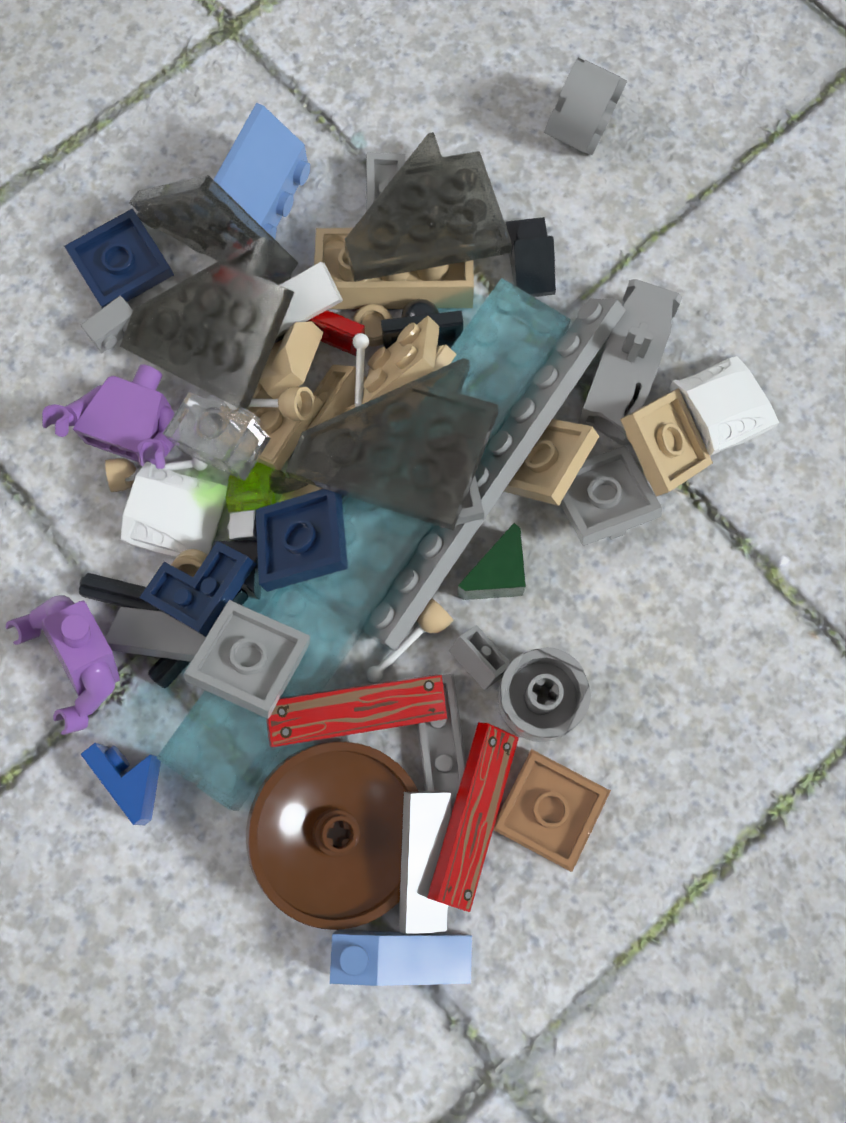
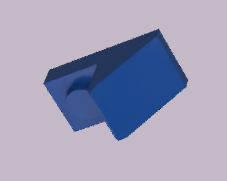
M94 743L81 753V756L133 825L145 826L152 820L161 765L160 757L151 754L127 772L125 769L130 764L122 752L114 745L109 748L108 746Z

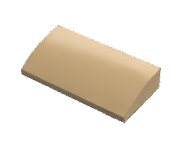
M472 227L316 228L314 265L319 262L325 263L343 299L342 302L329 309H360L368 304L381 305L386 309H403L410 301L418 298L432 302L436 308H473Z

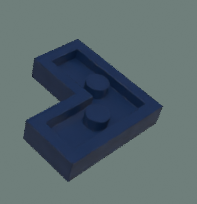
M217 541L194 577L163 562L139 598L207 637L229 600L233 601L256 566V563L248 556Z

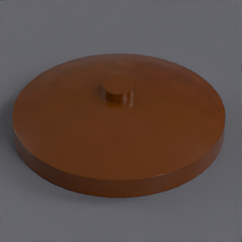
M325 742L312 745L297 751L278 764L257 791L249 811L246 826V849L249 864L254 878L267 898L278 909L294 920L311 927L329 930L349 929L367 924L381 917L400 902L404 792L418 791L408 773L383 752L370 746L352 742Z

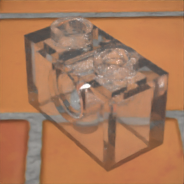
M191 392L187 394L162 433L182 453L244 481L271 439L259 426L261 420L249 410L240 407L236 412L229 409L226 403L213 395H207L205 399Z

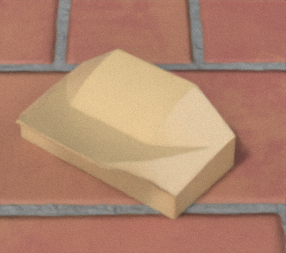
M312 321L295 322L287 330L282 340L254 351L244 377L261 384L269 396L273 399H278L286 389L298 387L305 382L323 332Z

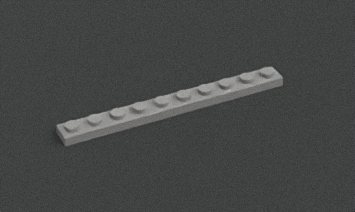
M590 298L580 308L577 318L567 333L558 340L552 355L545 365L536 372L532 384L521 400L513 406L510 416L500 431L491 438L487 450L476 466L473 467L485 518L626 311L617 299ZM439 519L431 532L422 539L418 546V551L407 567L398 574L394 586L383 602L374 609L370 621L363 631L374 640L396 651L485 519L445 528L441 527Z

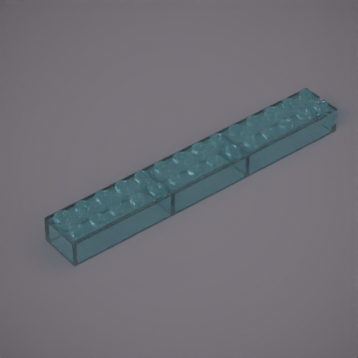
M503 278L500 279L451 347V350L457 355L412 419L395 425L342 499L348 569L279 588L260 613L311 636L310 645L280 698L322 692L363 633L374 609L383 602L394 586L398 574L407 567L418 551V546L422 539L431 532L439 520L423 442L465 433L473 467L476 466L487 450L491 438L500 431L510 416L513 406L521 400L532 384L536 372L545 365L556 349L558 340L567 333L570 318ZM205 690L157 756V759L186 780L198 783L196 787L227 809L239 811L284 745L277 747L269 746L265 717Z

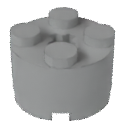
M578 57L560 92L558 102L550 115L544 133L577 150L593 155L626 86L627 80Z
M551 647L534 649L516 657L507 667L498 689L499 713L505 723L517 735L536 742L554 741L570 732L586 715L591 700L590 686L580 663L570 654ZM542 686L550 689L548 697L553 699V702L547 700L544 705L539 704L536 701L537 695L532 690L539 691Z

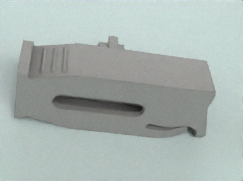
M638 279L629 280L623 297V307L626 311L609 335L578 424L593 426V428L620 445L630 444L620 419L624 417L632 398L634 399V405L627 415L643 407L647 400L671 333V321L682 300L679 293Z

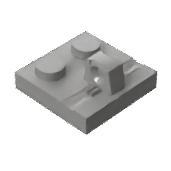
M625 445L586 459L560 503L575 529L582 546L607 537L612 540L623 536L626 530L660 518L662 515L661 504Z
M229 600L184 672L185 681L269 719L308 649L311 636Z

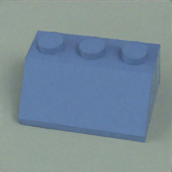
M259 103L255 104L202 199V204L217 244L259 261L265 248L269 249L273 245L277 233L276 227L282 216L287 217L290 213L294 194L299 185L303 186L306 183L310 173V163L307 160L305 144L264 105Z

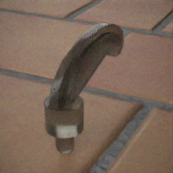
M314 467L308 474L287 478L282 470H275L270 475V488L277 494L293 492L316 480L320 476L321 470L319 467Z

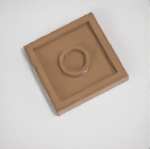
M531 749L496 818L493 831L573 872L611 790Z

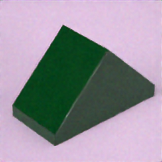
M513 523L461 581L457 590V595L463 600L523 596L526 583L521 528Z

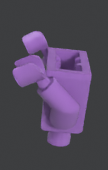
M145 364L139 366L132 382L116 376H110L103 385L97 386L78 400L66 406L48 405L42 412V427L47 428L55 424V434L57 436H66L69 426H74L73 430L85 444L138 462L140 466H144L146 462H151L157 469H163L165 467V457L179 441L175 412L171 409L165 396L156 391L163 375L157 369Z
M57 595L32 610L30 614L8 621L5 627L6 629L16 627L19 638L13 642L15 645L39 637L41 629H43L78 695L74 706L57 709L53 715L54 721L64 719L65 728L61 734L65 735L87 728L89 722L88 715L93 714L114 691L115 683L120 681L112 650L85 601L82 600L74 603L65 595Z

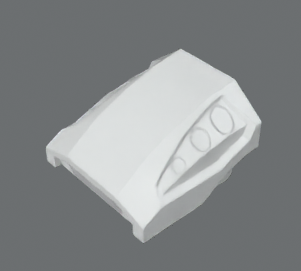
M738 356L728 358L696 375L682 380H673L669 386L671 391L679 388L710 456L727 448L742 444L779 424L771 403L750 370Z
M146 462L135 476L123 512L121 540L127 545L145 549L171 559H176L181 552L188 549L200 550L208 555L212 549L227 499L231 497L232 489L219 483L178 474L164 468L157 469L151 462Z

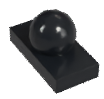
M418 298L410 301L403 308L401 318L381 320L383 346L388 349L397 341L399 334L406 326L411 323L417 325L429 316L439 326L437 347L447 345L450 349L464 347L462 310L439 313L435 304L426 299Z

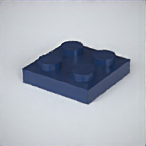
M133 208L64 246L102 309L120 295L128 302L174 276L171 267Z
M335 485L256 509L259 585L267 592L348 569L342 494Z

